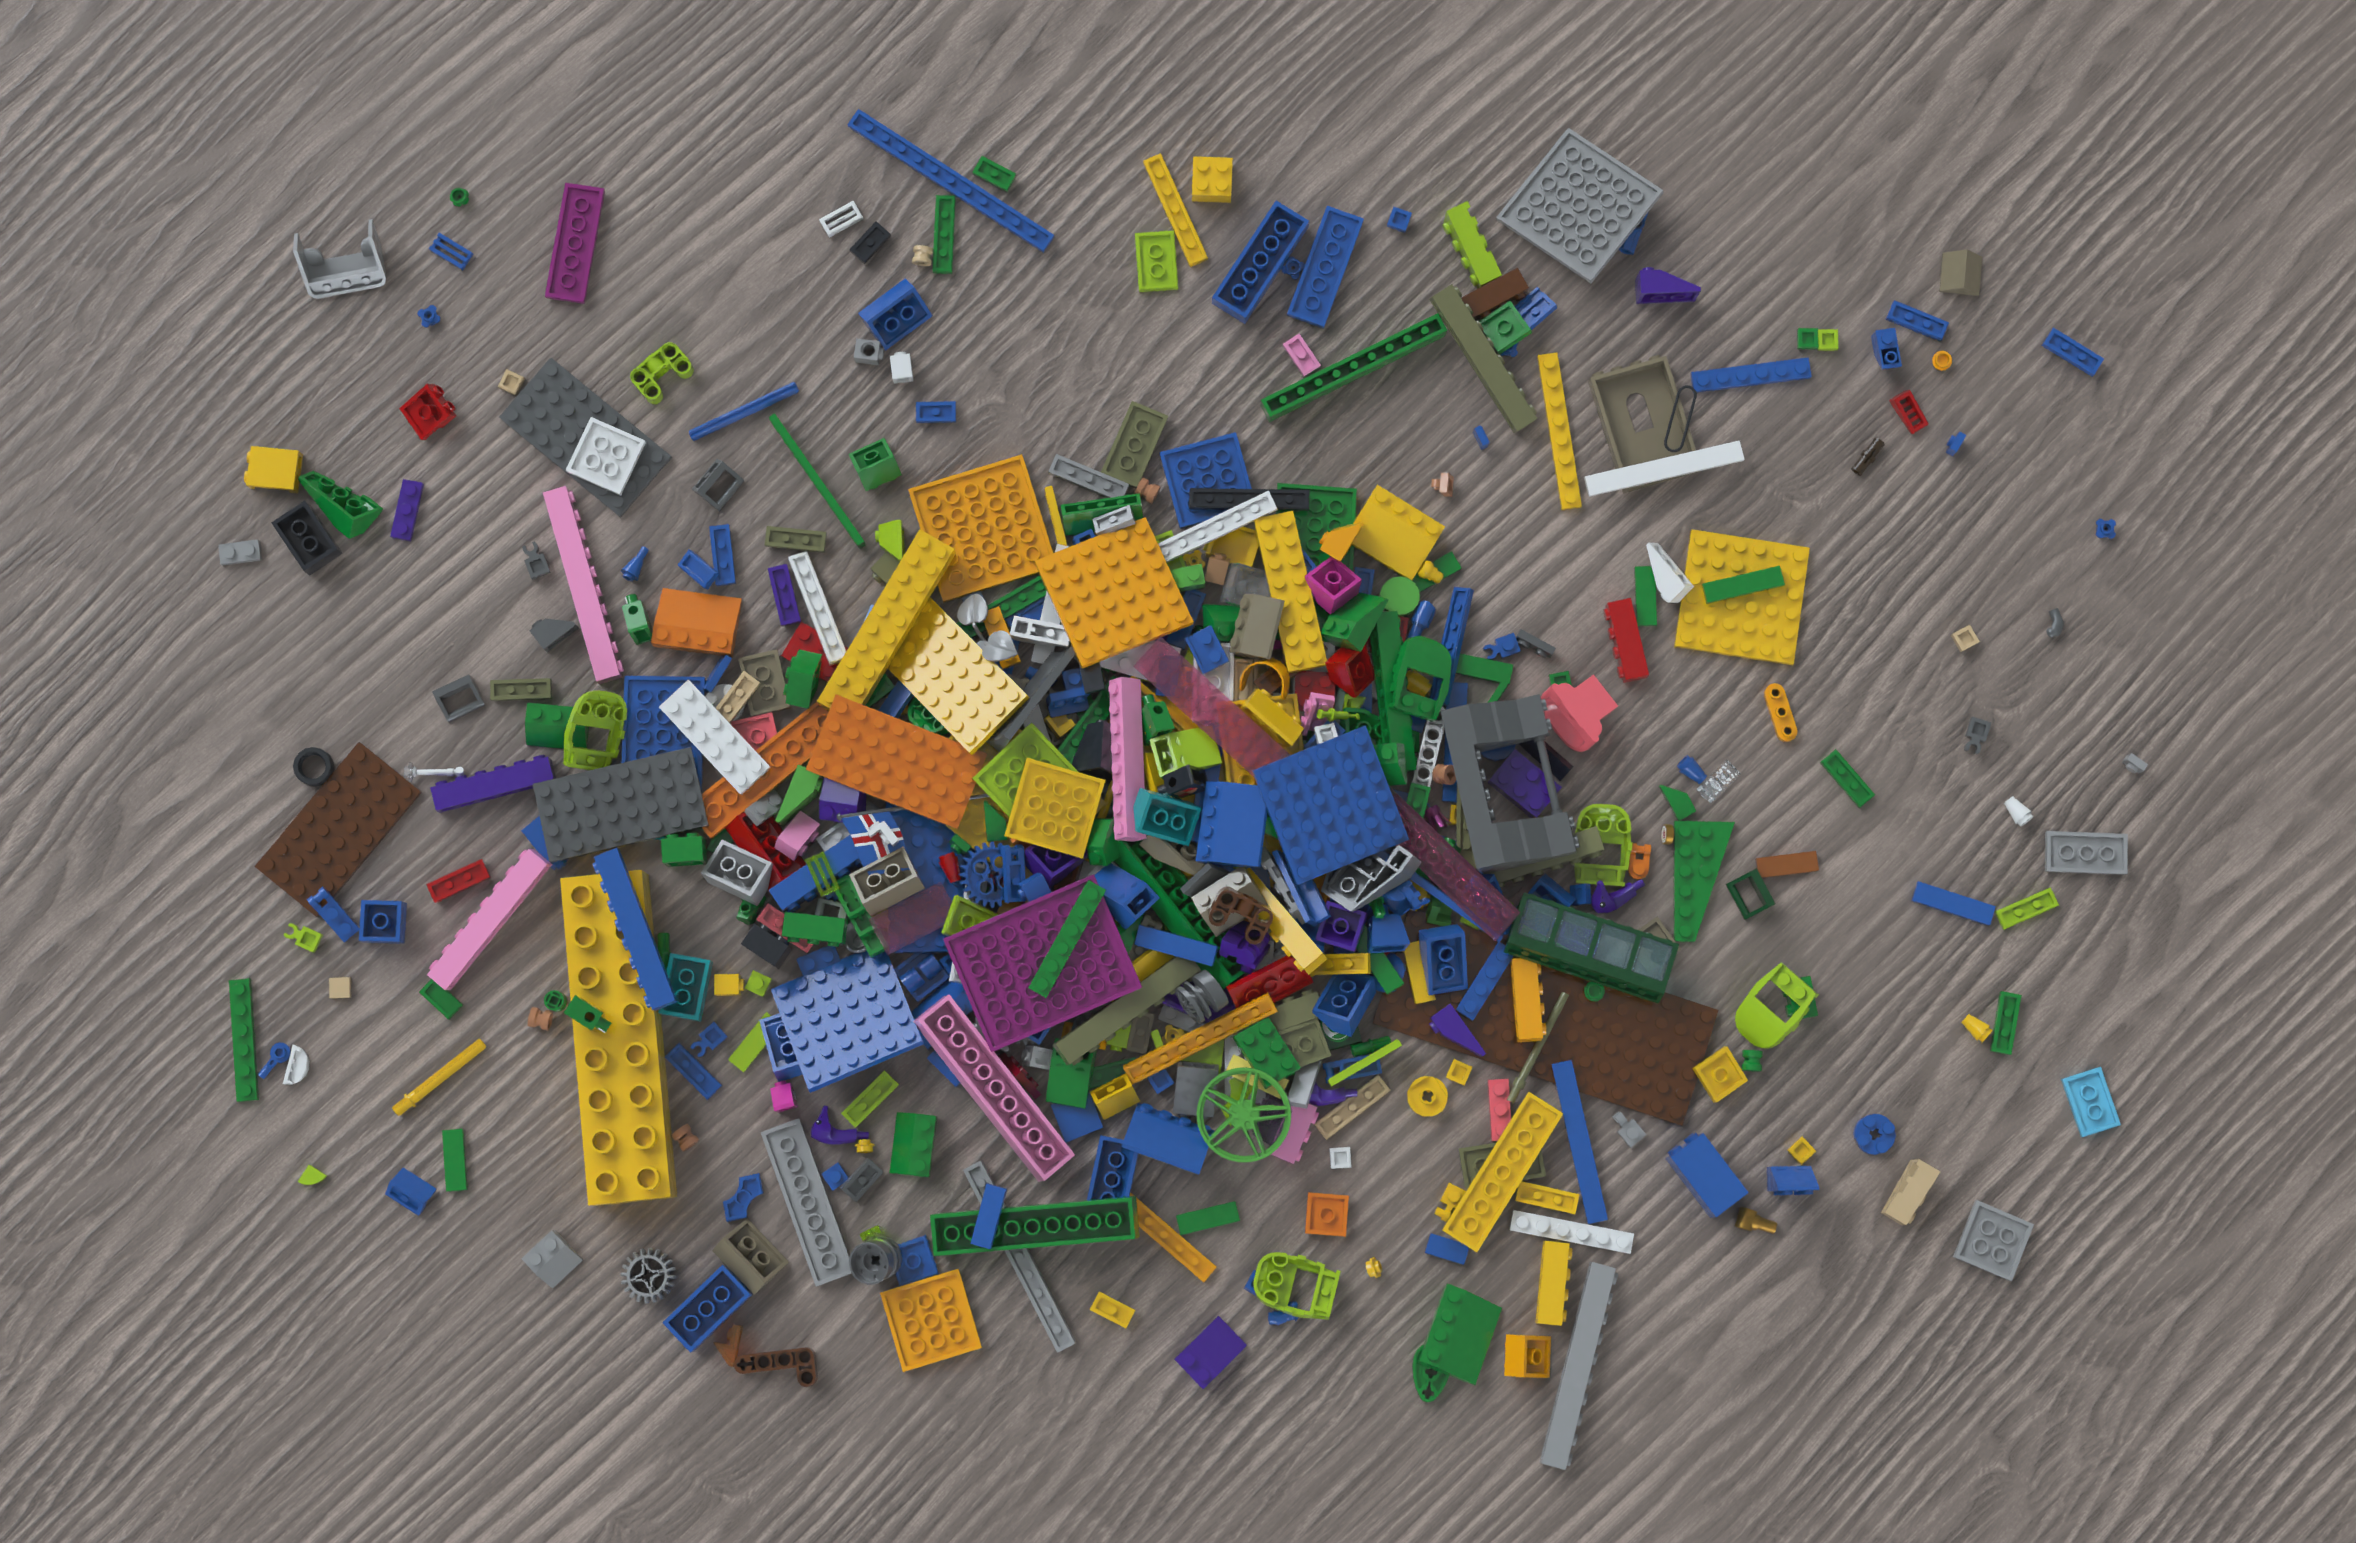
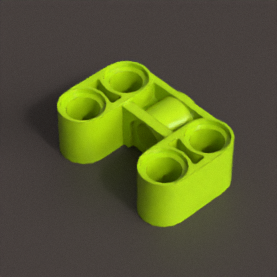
M667 342L633 369L630 379L649 403L658 404L663 399V392L656 381L670 369L680 378L688 379L693 375L694 368L690 360L676 344ZM669 350H675V351H676V353H675L674 356H672V357H667V356H666V354H667V352H668ZM687 364L688 369L686 371H679L681 365ZM639 375H645V379L642 382H636V378ZM653 389L658 390V393H657L656 396H654V397H649V396H648V394H649V392H650L651 390H653Z

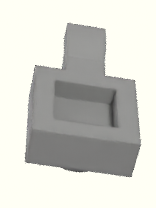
M1617 1112L1612 1116L1621 1127L1617 1133L1630 1148L1646 1135L1634 1119L1628 1122L1621 1112Z

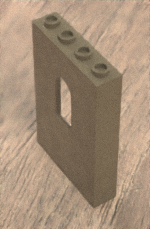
M1660 355L1650 357L1649 361L1641 363V360L1630 363V366L1625 368L1617 366L1612 368L1611 372L1603 373V371L1592 374L1588 384L1615 469L1696 451L1689 428L1684 446L1680 451L1670 452L1664 445L1677 395V388L1666 356L1660 357ZM1638 393L1644 397L1654 428L1635 433L1626 405V399L1629 395ZM1680 398L1678 399L1667 440V445L1670 449H1678L1680 447L1687 423ZM1693 473L1622 489V492L1624 494Z

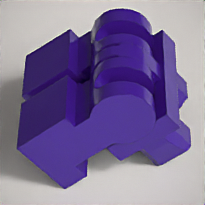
M1243 920L1232 927L1222 938L1219 955L1226 958L1229 955L1237 957L1236 962L1241 964V971L1251 974L1270 950L1271 945L1268 944L1270 935L1267 932L1261 943L1250 944L1245 936V928L1248 922ZM1256 929L1249 932V936L1252 938L1260 935V932Z

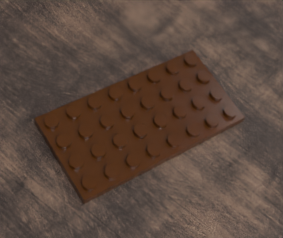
M358 742L254 867L313 915L319 917L320 914L309 904L307 899L311 895L315 896L322 886L334 898L422 792L362 743ZM326 899L319 902L322 907L328 903Z

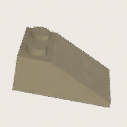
M1148 835L1139 844L1154 859L1192 875H1195L1204 866V864L1196 862L1197 842L1190 841L1189 846Z

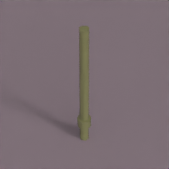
M1562 992L1546 1022V1035H1543L1542 1041H1536L1518 1078H1515L1512 1084L1514 1086L1507 1098L1509 1102L1514 1103L1519 1092L1524 1089L1527 1083L1525 1081L1569 997L1567 993Z

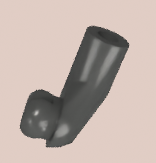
M2056 608L2049 611L2053 623L2052 627L2047 628L2046 632L2050 638L2058 637L2064 627L2059 609Z

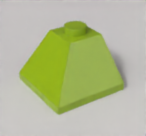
M894 520L879 524V531H875L876 543H879L883 551L890 553L900 563L905 554L904 526L902 521Z

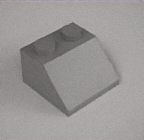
M551 1230L521 1258L552 1289L583 1261L556 1230Z

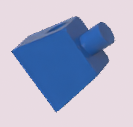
M1384 905L1386 912L1384 918L1376 919L1372 916L1367 923L1368 953L1405 951L1410 944L1401 916L1399 914H1389L1388 906Z

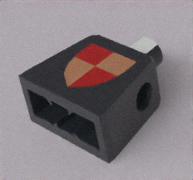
M1188 764L1164 775V784L1158 786L1157 789L1158 793L1182 799L1205 791L1208 779L1205 770Z

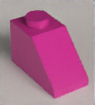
M786 1080L774 1083L775 1087L770 1088L774 1111L780 1113L797 1108L798 1104L792 1083H786Z

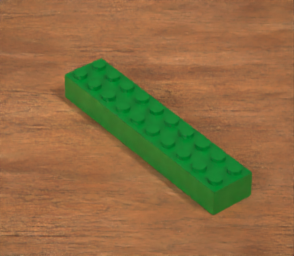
M1117 840L1120 857L1115 862L1124 871L1147 883L1160 897L1151 907L1170 932L1218 946L1213 966L1196 962L1201 971L1203 969L1207 970L1223 990L1226 986L1245 975L1246 972L1241 971V964L1236 962L1237 957L1229 955L1226 958L1219 955L1221 940L1228 930L1218 937L1214 935L1191 897L1182 893L1181 887L1188 882V879L1180 869L1154 859L1139 845L1143 840L1135 842Z
M1136 1196L1002 1207L992 1249L970 1244L980 1209L930 1215L934 1256L1130 1240L1140 1237Z

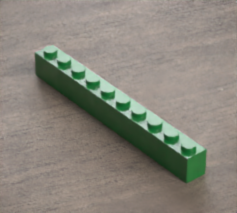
M1439 313L1261 399L1260 406L1268 421L1271 422L1445 337L1447 329Z

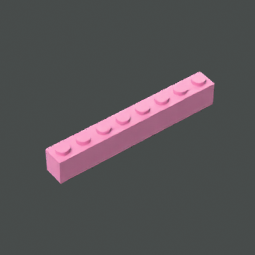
M1119 677L1109 680L1115 840L1135 842L1146 839V834L1135 831L1133 810L1139 789H1145L1141 679Z
M535 849L524 850L519 855L518 863L515 866L512 865L505 873V879L502 882L499 881L494 886L493 894L481 902L480 910L468 918L467 926L464 929L461 928L454 936L456 938L452 944H448L442 951V957L430 965V971L427 975L444 990H452L552 866Z

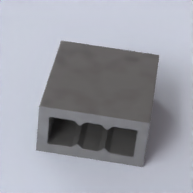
M1188 1061L1178 1062L1173 1113H1177L1181 1117L1197 1116L1200 1096L1208 1083L1218 1076L1219 1065ZM1217 1084L1212 1089L1216 1090ZM1211 1092L1208 1094V1096L1215 1100L1216 1095ZM1206 1099L1204 1105V1119L1214 1117L1215 1105L1208 1099Z

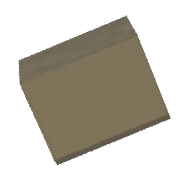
M1968 249L1943 253L1939 292L1979 296L1982 256Z

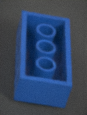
M722 1265L662 1323L691 1353L735 1313L753 1293L726 1265Z

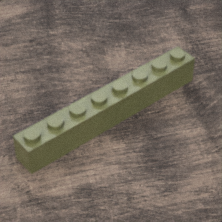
M1451 284L1429 300L1437 313H1439L1445 326L1513 433L1518 432L1537 419L1535 416L1537 414L1536 410L1531 404L1528 405L1524 399L1526 398L1524 391L1514 383L1515 377L1511 371L1505 369L1503 358L1493 350L1494 344L1489 337L1486 338L1482 331L1484 329L1478 320H1474L1471 315L1473 311L1467 303L1464 304L1462 301L1460 290Z
M1177 956L1173 957L1141 981L1143 988L1115 999L1052 1044L1066 1065L1071 1063L1073 1066L1084 1059L1082 1055L1086 1052L1091 1054L1100 1047L1099 1043L1104 1039L1106 1042L1116 1036L1115 1031L1120 1028L1124 1030L1133 1023L1131 1020L1136 1016L1141 1018L1149 1012L1147 1008L1151 1005L1157 1006L1165 1000V995L1169 992L1171 995L1176 993L1175 990L1180 984L1185 981L1191 982L1193 976L1201 969L1195 961Z

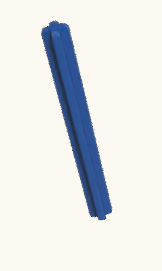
M792 382L689 430V435L693 441L698 440L798 393L799 389L796 383Z

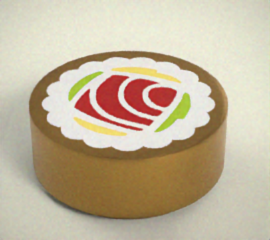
M1664 824L1662 827V844L1671 845L1673 843L1674 828L1671 824Z

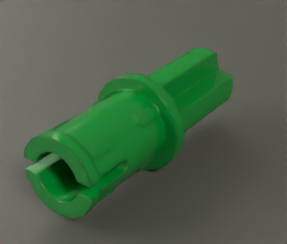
M1383 896L1368 903L1372 907L1376 919H1382L1386 914Z
M661 932L658 933L657 948L667 972L670 953H672L670 952V934Z
M1389 1036L1373 1040L1369 1038L1366 1042L1351 1045L1352 1055L1355 1058L1368 1053L1372 1054L1391 1043V1039Z

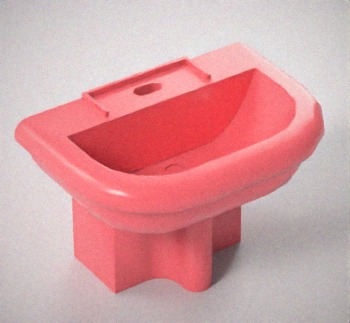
M1594 674L1575 688L1567 683L1559 685L1554 683L1541 696V699L1546 700L1548 710L1544 712L1546 719L1550 718L1553 730L1569 748L1577 752L1587 751L1599 741L1598 736L1602 732L1600 721L1618 707Z

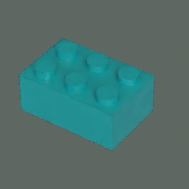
M670 953L667 974L678 1002L659 1009L658 1013L701 1022L713 962L711 960Z

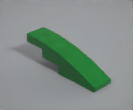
M848 874L833 882L831 885L870 957L873 958L889 949L873 917L869 915L863 906L850 875Z

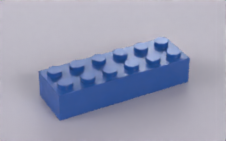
M1275 201L1213 295L1212 304L1246 324L1308 229L1309 220L1280 202Z
M851 835L769 889V892L782 911L792 913L798 911L801 908L800 904L805 901L810 902L818 896L816 893L822 889L824 891L832 887L831 884L835 880L851 874L850 870L856 866L858 868L863 866Z

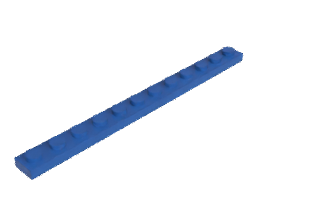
M860 109L856 111L847 124L853 131L1044 253L1054 239V234Z

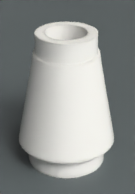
M2014 796L2004 803L2015 824H2019L2020 827L2033 818L2032 811L2015 799Z

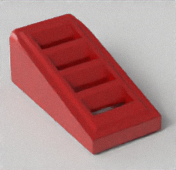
M1905 390L1889 400L1911 434L1929 424L1911 390ZM1903 399H1906V400H1907V401H1906L1905 403H1903V404L1900 403V401L1903 400ZM1909 405L1911 406L1909 410L1904 411V408ZM1915 412L1916 415L1909 419L1908 415ZM1919 418L1920 422L1913 426L1912 422Z

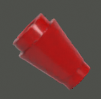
M954 852L940 856V862L938 863L949 882L953 883L961 880L958 856H955Z

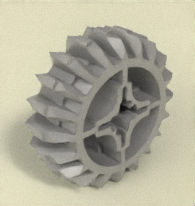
M644 1248L640 1249L641 1256L637 1252H633L632 1254L635 1259L633 1260L630 1257L626 1259L630 1265H622V1268L627 1269V1273L622 1272L620 1275L627 1276V1280L621 1281V1284L628 1283L629 1286L624 1291L632 1290L630 1298L635 1297L637 1294V1302H640L644 1297V1303L648 1304L651 1297L652 1302L656 1303L657 1295L663 1300L665 1298L662 1293L663 1291L666 1294L671 1293L667 1286H675L674 1283L669 1282L670 1279L677 1278L676 1275H670V1271L676 1270V1267L669 1268L668 1266L672 1264L673 1260L670 1259L665 1262L668 1255L664 1253L659 1257L661 1253L659 1249L653 1254V1248H648L646 1254ZM648 1258L658 1261L663 1269L654 1270L648 1262ZM642 1261L641 1273L633 1276L635 1266ZM647 1270H649V1273L658 1272V1274L650 1277V1282L645 1278L639 1279L647 1274ZM665 1275L663 1284L658 1290H655L656 1279L659 1276ZM644 1282L649 1289V1293L642 1292L634 1283Z

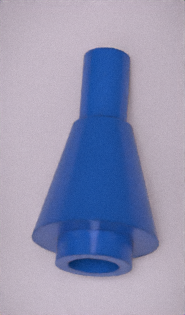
M642 546L637 556L621 569L623 578L630 582H633V580L638 581L643 560L649 549Z

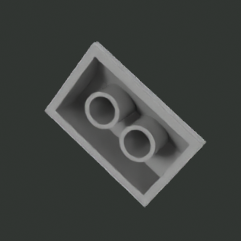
M721 840L701 874L709 884L758 906L768 890L773 864L742 848Z

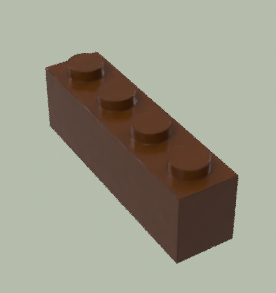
M1516 268L1461 297L1464 304L1467 303L1473 311L1471 315L1476 321L1480 318H1485L1509 301L1516 300L1517 302L1527 296L1526 293L1529 287L1519 269Z

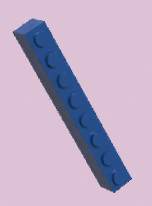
M615 848L594 856V870L597 875H601L603 881L600 882L604 894L608 893L610 899L607 901L609 909L616 914L617 919L614 921L618 931H622L624 939H622L623 946L626 951H630L632 957L629 958L633 970L637 969L639 977H636L640 989L644 988L646 996H644L646 1006L656 1011L678 1002L620 850Z

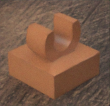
M1441 473V479H1432L1431 487L1434 490H1439L1444 497H1452L1454 477L1449 473Z

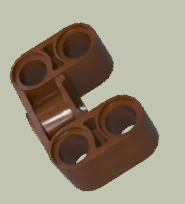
M1231 887L1221 888L1208 912L1210 923L1217 927L1222 926L1227 921L1230 913L1234 914L1236 912L1246 917L1249 921L1245 928L1246 940L1253 945L1261 943L1273 921L1271 908ZM1230 893L1233 898L1231 901L1225 902L1221 899L1222 895ZM1220 911L1223 913V917L1220 920H1215L1212 914ZM1266 911L1269 913V917L1266 920H1261L1258 918V914ZM1253 929L1260 932V935L1256 938L1249 936V932Z

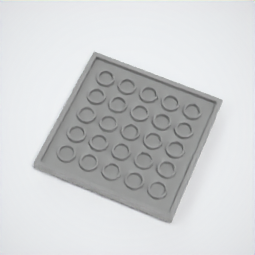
M1567 128L1496 219L1589 283H1592L1662 196L1663 190L1570 128Z

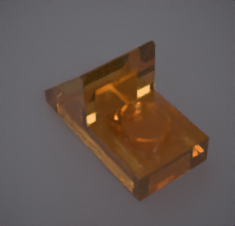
M733 1324L732 1328L728 1329L727 1340H730L729 1344L713 1342L726 1363L731 1367H734V1361L738 1356L743 1325Z

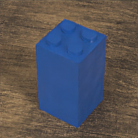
M1692 1133L1683 1140L1685 1142L1684 1145L1675 1146L1667 1152L1669 1156L1665 1159L1710 1218L1718 1217L1749 1193L1704 1133Z

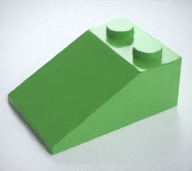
M798 765L775 821L784 827L818 796V793H821L824 777L806 771V767Z

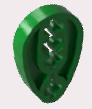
M1421 1345L1413 1356V1381L1420 1399L1425 1402H1432L1442 1392L1449 1376L1436 1371V1375L1428 1378L1429 1375L1425 1373V1370L1430 1368L1417 1364L1423 1345ZM1430 1382L1429 1387L1430 1391L1433 1392V1396L1430 1395L1429 1399H1426L1422 1391L1427 1389Z

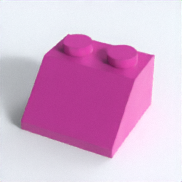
M1332 556L1305 575V580L1311 589L1315 601L1330 615L1359 593L1362 581L1346 565Z

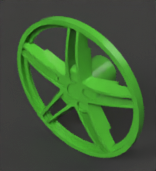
M1247 1067L1230 1069L1212 1079L1203 1090L1197 1106L1198 1128L1206 1144L1221 1157L1235 1162L1258 1161L1272 1154L1285 1140L1291 1124L1290 1102L1283 1087L1269 1074ZM1247 1074L1240 1100L1238 1101L1212 1089L1218 1082L1229 1076ZM1252 1074L1255 1075L1250 1100L1246 1099L1245 1095ZM1259 1077L1272 1084L1281 1096L1284 1105L1255 1104ZM1211 1092L1232 1105L1228 1109L1208 1096V1094ZM1206 1099L1229 1114V1118L1211 1136H1209L1205 1128L1203 1118ZM1285 1110V1114L1260 1116V1111ZM1285 1117L1280 1136L1273 1145L1265 1150L1257 1122ZM1230 1123L1234 1128L1214 1143L1212 1139ZM1239 1129H1242L1254 1155L1240 1156L1231 1154L1221 1149L1218 1145ZM1248 1130H1254L1262 1151L1261 1153L1257 1152Z

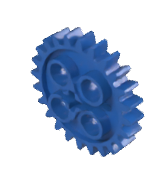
M990 842L989 847L986 843H982V849L974 846L976 852L968 851L970 858L963 857L966 865H960L964 869V872L959 873V876L964 877L960 884H966L963 892L970 891L968 898L975 896L974 903L977 904L982 900V906L984 907L987 902H989L991 908L994 907L995 902L999 907L1002 906V900L1005 902L1004 888L1000 885V879L1003 877V866L997 868L994 862L997 857H1002V843H998L997 847H995L994 842ZM1011 855V861H1016L1015 855ZM987 857L990 858L991 870L996 872L993 878L998 889L997 892L994 891L993 879L988 877L991 871L986 860ZM978 862L984 864V870L981 873L975 870V865ZM984 881L989 884V890L985 893L980 889V885Z

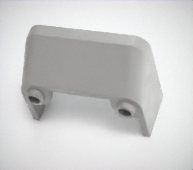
M370 219L368 223V237L361 242L362 252L324 259L318 249H303L299 234H294L293 253L307 292L311 297L319 299L378 288L385 284L386 271L382 248L373 219Z

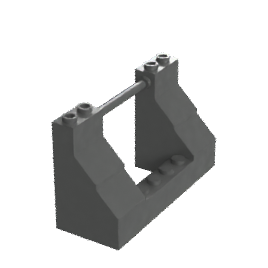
M1540 694L1517 700L1467 704L1441 711L1475 864L1481 874H1491L1576 854V848L1580 847L1577 835L1573 836L1572 828H1575L1573 816H1569L1567 812L1560 810L1544 741L1546 737L1550 736L1549 730H1552L1550 718L1546 719L1544 711H1547L1548 708L1546 700L1541 699ZM1534 740V742H1537L1553 812H1551L1550 816L1493 823L1492 821L1496 820L1494 809H1489L1488 804L1491 796L1489 788L1485 789L1483 782L1487 780L1485 770L1480 769L1479 761H1482L1481 752Z

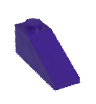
M1451 1004L1429 1018L1431 1021L1429 1025L1435 1034L1439 1032L1441 1036L1480 1057L1486 1054Z

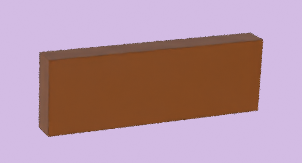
M1816 851L1755 859L1756 868L1762 878L1819 871Z

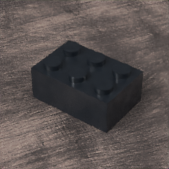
M305 500L271 522L303 571L309 576L343 554L311 505Z

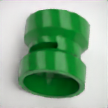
M553 990L544 997V1004L549 1010L559 1012L567 1006V997L562 992Z
M1742 1050V1057L1744 1058L1742 1071L1762 1072L1760 1059L1763 1057V1051Z

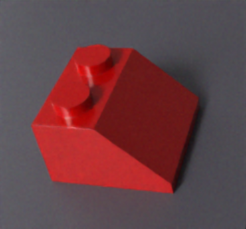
M1366 644L1361 652L1341 647L1325 662L1330 680L1352 698H1356L1375 680L1374 669Z

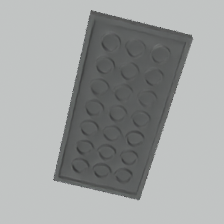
M552 358L544 364L499 416L502 421L620 518L672 459L671 455ZM591 417L646 441L621 496L566 472V468Z
M691 747L533 784L550 863L709 826Z

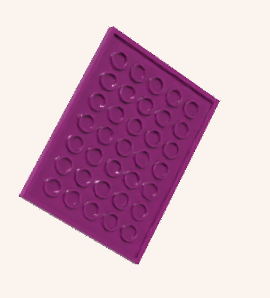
M1094 874L943 939L991 1052L1143 988L1104 896L1047 998L1028 988L1087 881L1090 880L1099 885Z

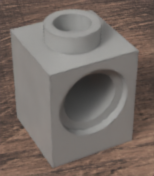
M856 338L855 363L879 365V361L883 360L884 348H881L880 341ZM869 348L875 350L874 354L871 356H866L864 354L865 351Z

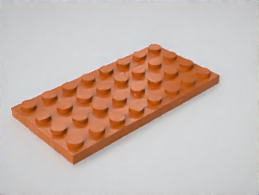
M836 694L806 771L958 830L976 784L972 778L982 769L987 753L977 750L971 755L959 742Z

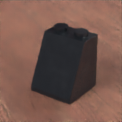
M1097 720L1095 723L1087 724L1072 765L1079 773L1110 782L1113 781L1111 770V724L1106 720Z

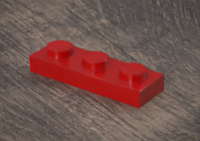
M480 859L426 885L434 903H438L490 879L491 876L484 860Z

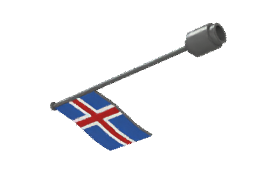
M987 794L974 795L969 800L988 798L989 796ZM891 807L843 815L837 814V820L843 821L853 839L863 867L903 846L908 853L901 831L890 813L906 809ZM877 821L880 823L885 821L899 839V843L895 846H892L890 843L886 845L879 836L882 834L881 831L870 838L868 832H870L869 827ZM911 859L915 869H918V867L914 864L913 860ZM901 868L902 871L910 870L909 868ZM885 870L867 871L869 875L873 873L884 874Z

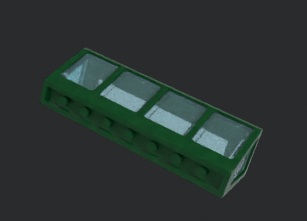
M1524 892L1513 915L1504 953L1659 1004L1665 993L1679 944L1669 939H1663L1651 933H1645L1633 927L1624 926L1612 920H1606L1594 914L1585 913L1573 907H1567L1555 901L1546 900L1534 894Z

